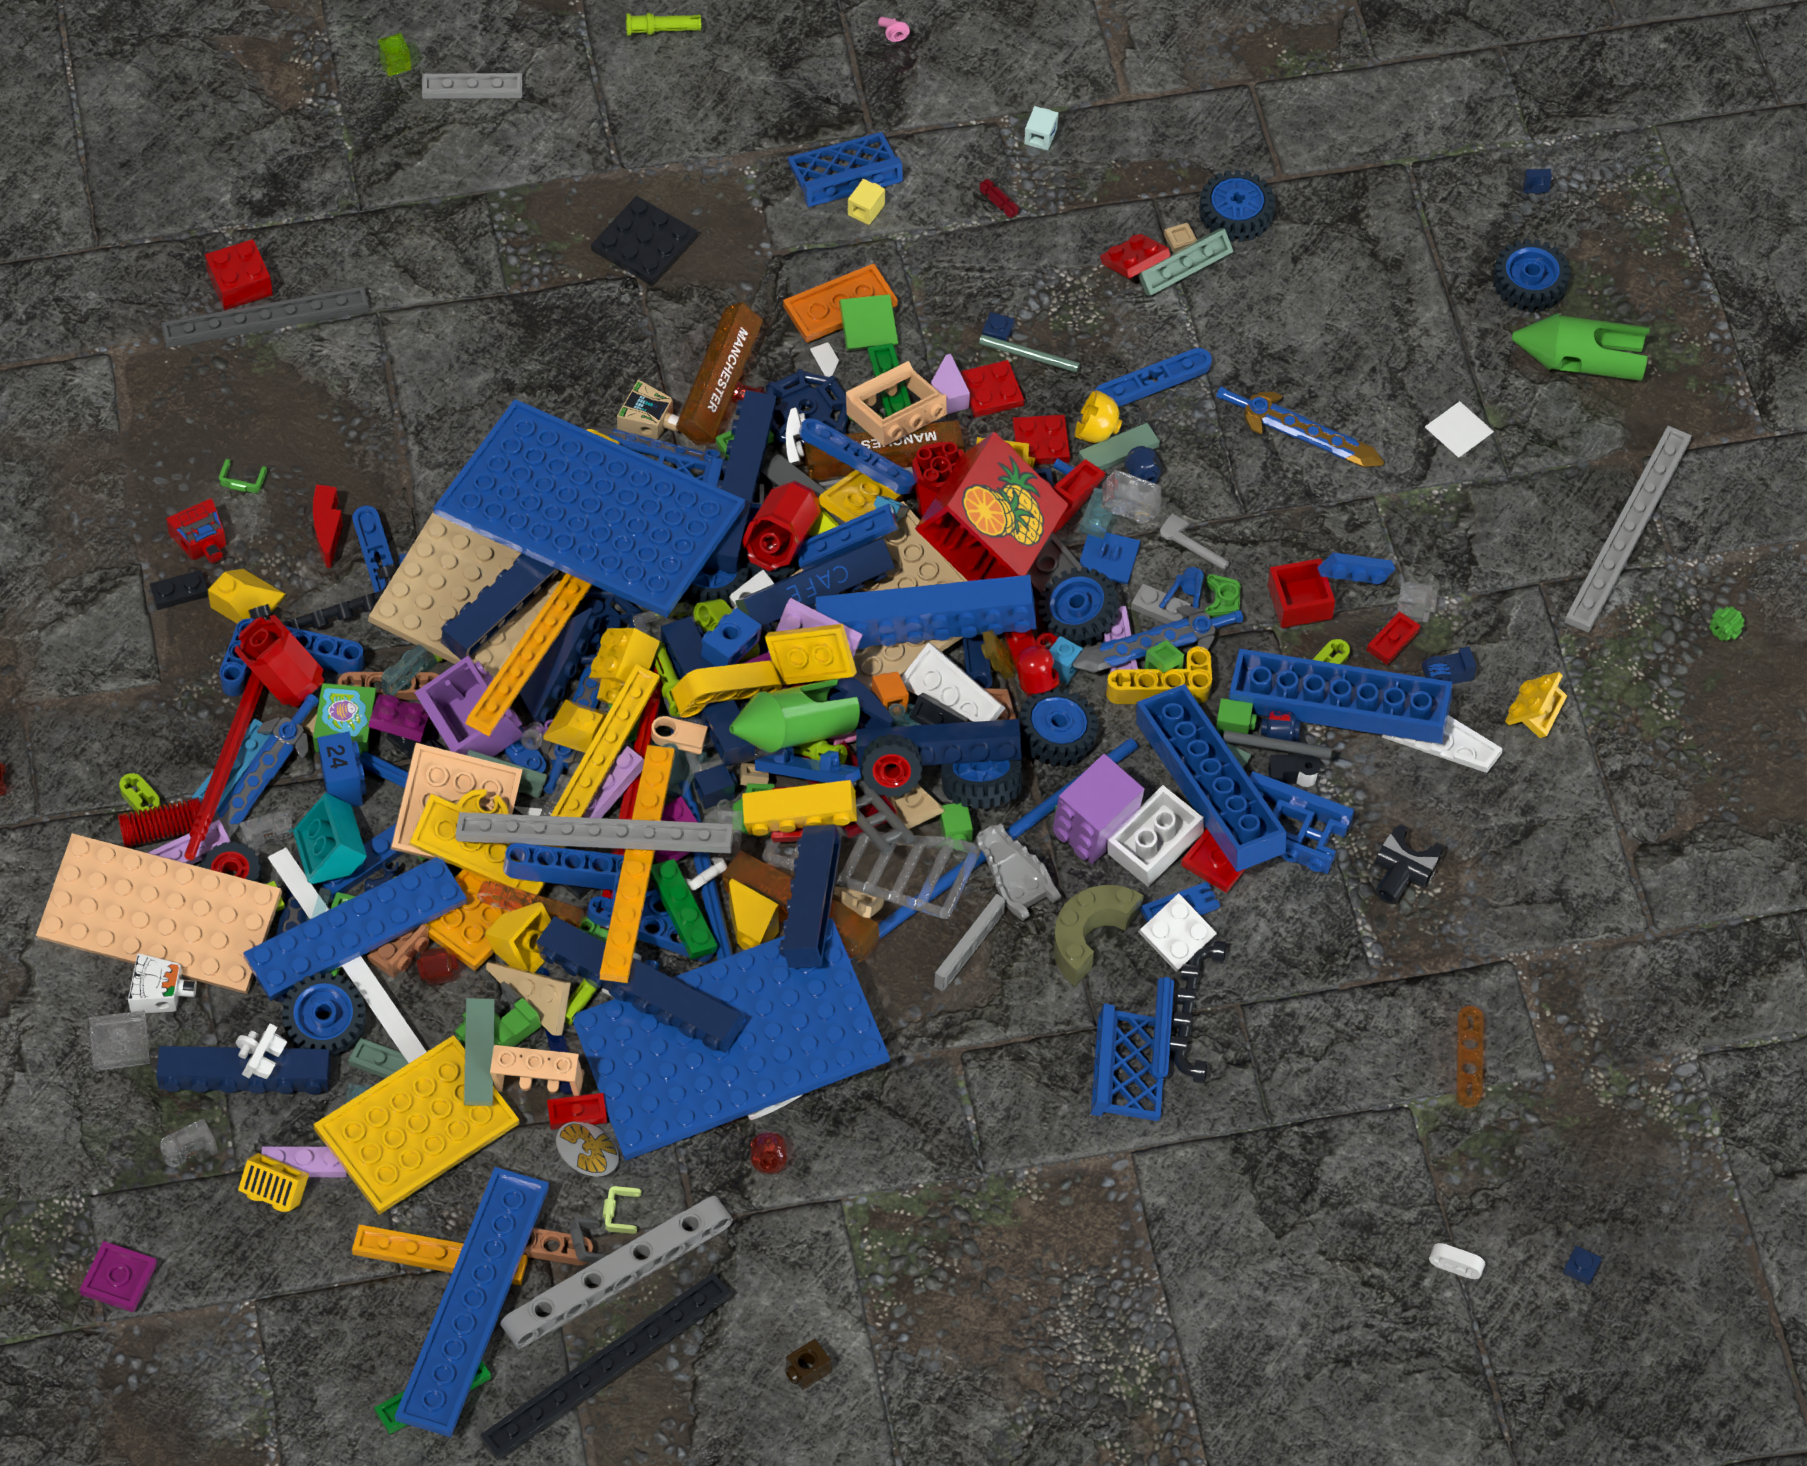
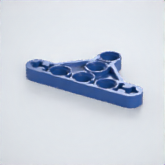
M656 888L646 892L637 939L689 957L683 943H676L670 937L678 933L667 911L658 912L654 909V905L663 904ZM602 896L592 898L587 910L588 919L597 925L609 929L611 899ZM599 907L604 909L601 913L596 912ZM652 924L658 927L659 932L652 934L647 932L644 927ZM715 953L694 958V960L707 962L713 959Z

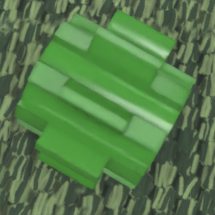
M1727 606L1724 609L1718 608L1712 615L1713 619L1710 621L1711 625L1709 628L1712 630L1713 635L1721 641H1727L1730 638L1734 640L1742 632L1741 628L1744 626L1743 622L1745 620L1740 611H1737L1732 606L1730 608Z

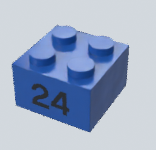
M350 731L317 737L326 792L351 804L352 807L362 806V795L367 793L357 741L352 742Z

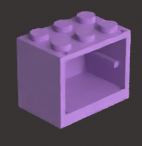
M466 656L414 693L451 752L467 755L468 751L472 750L494 757L524 736L519 728L522 722L509 707L490 736L465 724L468 715L494 679L480 661L475 663L469 656Z
M1103 754L1059 795L1053 824L1054 834L1060 841L1071 845L1079 858L1087 860L1093 865L1108 850L1107 839L1140 808L1144 788L1107 755Z

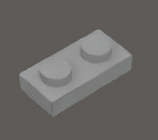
M1142 584L1131 603V609L1168 624L1184 619L1176 609L1185 605L1191 606V604L1172 596L1165 607L1160 608L1159 605L1166 593Z

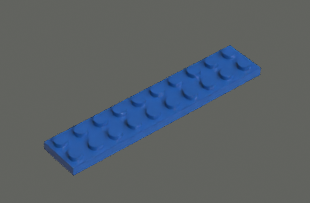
M494 1167L395 1414V1421L447 1437L452 1436L547 1195L549 1182Z

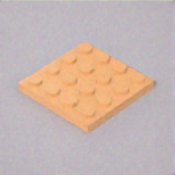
M416 743L390 849L428 859L435 858V856L408 845L430 794L457 804L461 797L468 792L486 789V796L479 800V806L482 810H493V799L498 794L506 804L508 814H513L523 769Z

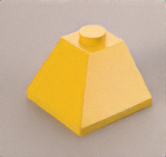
M245 569L224 572L208 589L210 607L237 624L243 619L250 618L248 610L269 604L272 612L286 597L285 593Z
M566 699L545 732L543 739L586 753L608 712Z
M731 879L729 882V911L737 944L743 950H747L773 940L779 933V904Z
M537 902L502 914L485 932V935L494 952L509 966L535 973L545 962L539 955L536 941L551 919L543 903Z

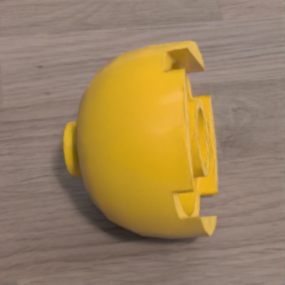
M1098 390L1093 391L1081 410L1083 416L1081 423L1077 421L1074 432L1075 437L1086 442L1099 443L1107 440L1111 434L1116 435L1121 427L1122 420L1118 419L1120 412L1118 404L1114 399Z

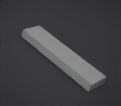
M522 73L422 74V99L522 98Z
M998 894L994 896L935 972L934 987L943 991L951 983L1004 914L1005 898Z

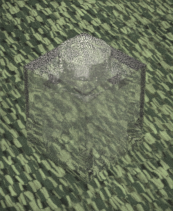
M1401 582L1397 613L1400 611L1414 621L1428 622L1430 612L1435 613L1437 597L1432 596L1433 586Z

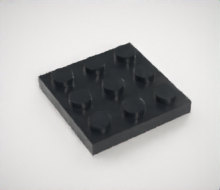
M635 196L591 244V251L654 286L698 237V230L642 198Z

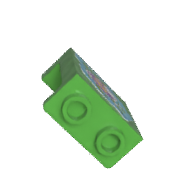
M322 684L313 734L315 752L319 753L317 737L350 731L352 742L357 741L360 756L363 752H369L371 728L368 727L377 700L376 688Z

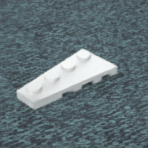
M929 642L901 677L908 691L916 695L925 693L973 722L997 720L1006 708Z
M1449 715L1443 744L1382 735V738L1485 773L1490 770L1502 754L1501 747Z

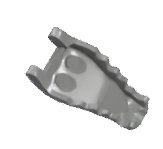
M1002 824L989 826L978 833L976 842L986 857L999 894L1005 898L1007 908L1022 921L1030 916L1027 908L1045 897L1052 903L1061 899V895L1054 886L1044 864L1038 860L1036 855L1029 854L1027 848L1022 846L1018 840L1013 841L1004 830Z

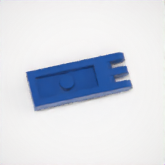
M1204 882L1142 905L1141 912L1148 923L1178 893L1199 915L1218 909L1220 903L1218 900H1213L1216 896L1213 891H1209L1211 889L1209 883Z

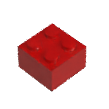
M253 239L205 254L207 273L224 311L273 296L270 275Z
M1321 558L1270 567L1267 586L1281 628L1333 618L1335 599L1328 578L1320 576L1317 568L1322 564Z

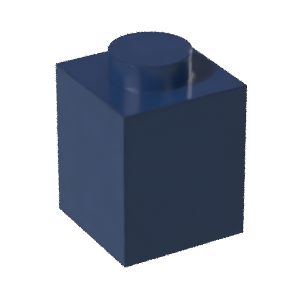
M723 764L694 773V787L704 809L735 799V788L738 787L736 777L733 772L729 773L727 767Z

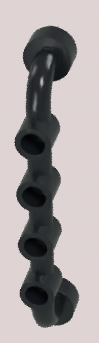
M394 563L376 569L379 580L385 579L386 583L381 591L289 619L282 623L285 626L301 630L302 627L312 624L313 629L328 625L327 619L338 616L340 621L353 617V611L363 608L364 612L372 611L398 569L397 564ZM269 604L248 610L252 619L263 617L265 620H268L267 616L272 614Z
M1215 940L1213 946H1203L1194 953L1189 964H1183L1181 980L1186 981V987L1179 988L1177 1004L1183 1006L1182 1012H1175L1173 1027L1179 1029L1178 1036H1171L1170 1052L1175 1053V1065L1178 1070L1185 1075L1193 1077L1194 1083L1205 1084L1207 1075V1061L1195 1060V1064L1190 1065L1185 1059L1192 1026L1193 1008L1196 1001L1197 983L1200 976L1201 960L1205 957H1212V962L1224 964L1226 941Z

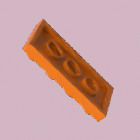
M873 263L784 299L783 307L805 342L808 343L843 328L839 307L840 299L890 294L892 308L897 306L898 299Z

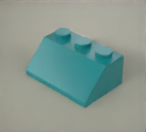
M328 793L322 795L293 829L308 883L315 884L349 876L357 867L363 864L367 857L351 804Z

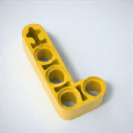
M1193 647L1187 652L1185 669H1170L1164 673L1159 669L1114 670L1108 675L1107 699L1114 704H1136L1138 701L1185 684L1197 703H1204L1210 697L1212 684L1210 652L1204 647Z
M761 661L693 670L687 673L671 690V694L680 716L691 717L702 711L708 703L752 698L758 692L778 691L782 688V684L773 662Z

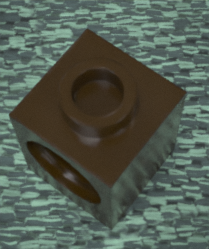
M814 1338L786 1356V1376L791 1383H797L803 1391L831 1373V1359ZM803 1363H809L813 1365V1367L809 1369L801 1368L800 1365Z

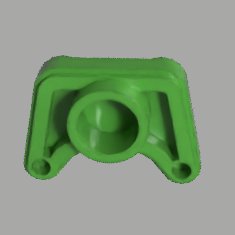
M1212 574L1208 575L1206 586L1215 593V602L1205 609L1210 619L1239 610V581Z

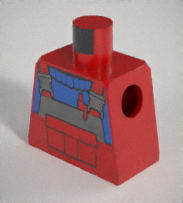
M212 498L166 518L169 535L192 560L206 556L210 563H215L222 558L223 554L220 549L225 547L226 540Z

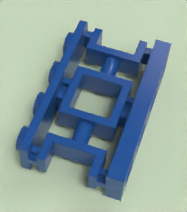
M1252 771L1250 780L1263 799L1276 804L1273 813L1277 819H1279L1280 814L1304 822L1298 836L1286 832V853L1279 856L1288 862H1297L1305 865L1314 872L1328 874L1334 861L1336 850L1325 846L1331 833L1345 837L1352 824L1354 809ZM1313 819L1327 824L1324 832L1311 827ZM1306 837L1319 842L1316 850L1302 845Z

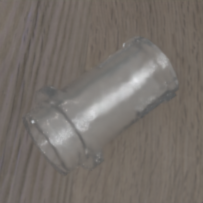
M532 722L528 725V729L523 732L521 742L525 748L535 750L541 746L544 734V727L541 723Z

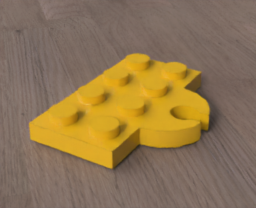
M486 789L468 792L461 797L457 804L430 794L408 845L509 889L514 878H510L504 873L503 863L506 849L511 844L457 841L455 836L459 812L508 814L507 806L502 798L497 794L493 799V810L484 811L479 806V800L486 796Z

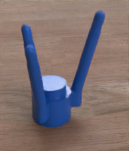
M1189 567L1184 570L1183 575H1177L1174 584L1163 598L1159 607L1164 608L1178 587L1181 586L1184 593L1194 595L1193 607L1199 609V597L1204 579L1203 571L1195 567Z

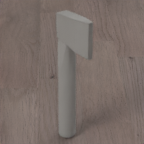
M1173 513L1169 516L1160 529L1159 534L1166 540L1175 541L1222 570L1227 569L1229 565L1228 560L1181 533L1190 523Z

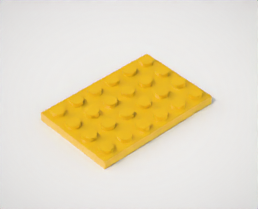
M454 1035L314 1124L316 1133L378 1215L519 1125V1118L494 1086L492 1106L464 1105L465 1049Z

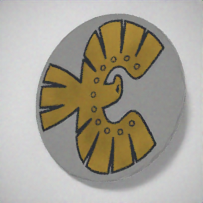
M569 1122L563 1125L557 1132L556 1146L559 1154L569 1166L578 1172L599 1177L610 1174L617 1167L619 1161L617 1147L613 1140L600 1128L589 1123Z

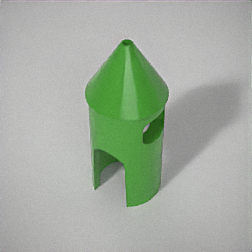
M1556 313L1513 332L1512 340L1548 370L1557 369L1641 381L1644 376L1648 356L1610 349L1642 352L1646 334L1649 333L1650 329L1644 326L1563 316Z
M838 679L768 693L758 692L736 717L729 730L732 734L755 747L772 753L781 748L852 733L859 721V702L857 697L827 701L828 692L833 686L837 685Z

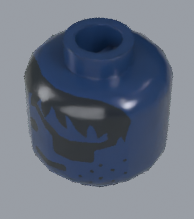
M1137 446L1130 450L1124 462L1132 482L1137 485L1144 484L1149 486L1154 484L1163 470L1156 452L1152 448Z

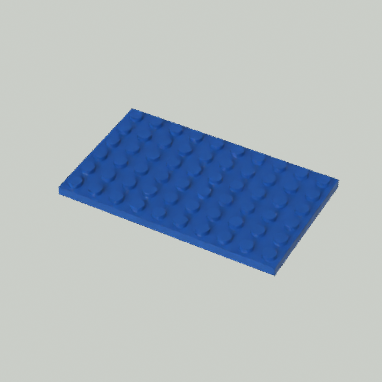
M514 399L433 508L434 514L667 618L744 509L745 499Z
M830 918L828 922L822 966L788 968L786 958L782 957L780 953V942L785 939L784 935L672 977L741 1015L744 1027L726 1053L718 1049L715 1051L709 1049L702 1043V1040L694 1036L689 1038L683 1035L677 1027L671 1024L668 1026L662 1024L655 1018V1015L649 1012L642 1013L632 1006V1003L624 999L622 1001L613 999L576 1013L572 1017L599 1093L604 1095L605 1109L625 1161L890 1061L889 1054L833 918Z

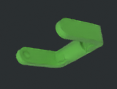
M225 460L219 475L221 486L242 492L258 493L267 473V467L262 466L256 484H252L246 481L226 478L231 460Z

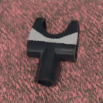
M1402 824L1398 825L1386 839L1376 857L1375 865L1387 870V872L1375 889V894L1383 902L1395 904L1409 882L1424 889L1438 866L1444 848L1443 844L1436 842L1434 846L1425 851L1417 852L1411 850L1404 841L1408 827Z

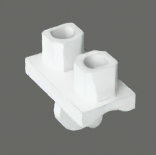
M269 1024L259 1042L256 1041L258 1034L254 1031H250L248 1036L240 1035L237 1038L236 1045L241 1049L238 1054L239 1057L246 1059L248 1053L252 1054L242 1073L245 1077L250 1078L253 1073L267 1079L276 1063L263 1057L265 1050L279 1057L287 1043L285 1039L275 1034L276 1026Z

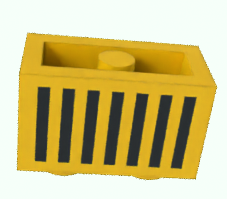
M257 1153L247 1159L238 1191L247 1194L246 1196L251 1200L272 1204L275 1210L281 1212L291 1211L301 1203L309 1173Z

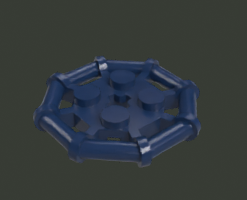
M797 369V372L776 382L771 381L766 385V394L782 398L779 406H775L774 416H780L785 424L780 428L773 418L771 426L774 441L778 444L786 443L787 422L790 410L793 408H797L799 414L804 413L806 419L819 420L838 432L846 434V426L849 420L846 408V393L839 385L838 378L835 376L828 377ZM796 383H799L798 385L793 386V387H791V388H789V389H787V390L785 389V388H787V387H789V386H792V385H794V384H796ZM808 383L817 384L821 386H816V388H812ZM832 391L837 400H832L827 392ZM805 405L812 408L810 411H802L801 406ZM833 410H841L837 421L831 418ZM802 438L796 439V442L801 441L802 447L809 448V451L815 450L814 445L806 443Z
M590 588L581 601L582 605L570 617L572 619L589 608H592L595 615L600 617L599 630L593 632L589 640V646L586 651L589 653L588 650L599 651L601 638L607 631V628H622V625L629 623V628L639 630L640 619L643 613L640 608L635 607L626 599L601 588ZM587 598H599L607 600L605 603H602L600 600H592L588 602ZM615 602L626 612L625 614L619 615L612 608ZM584 654L577 664L591 665L597 654Z

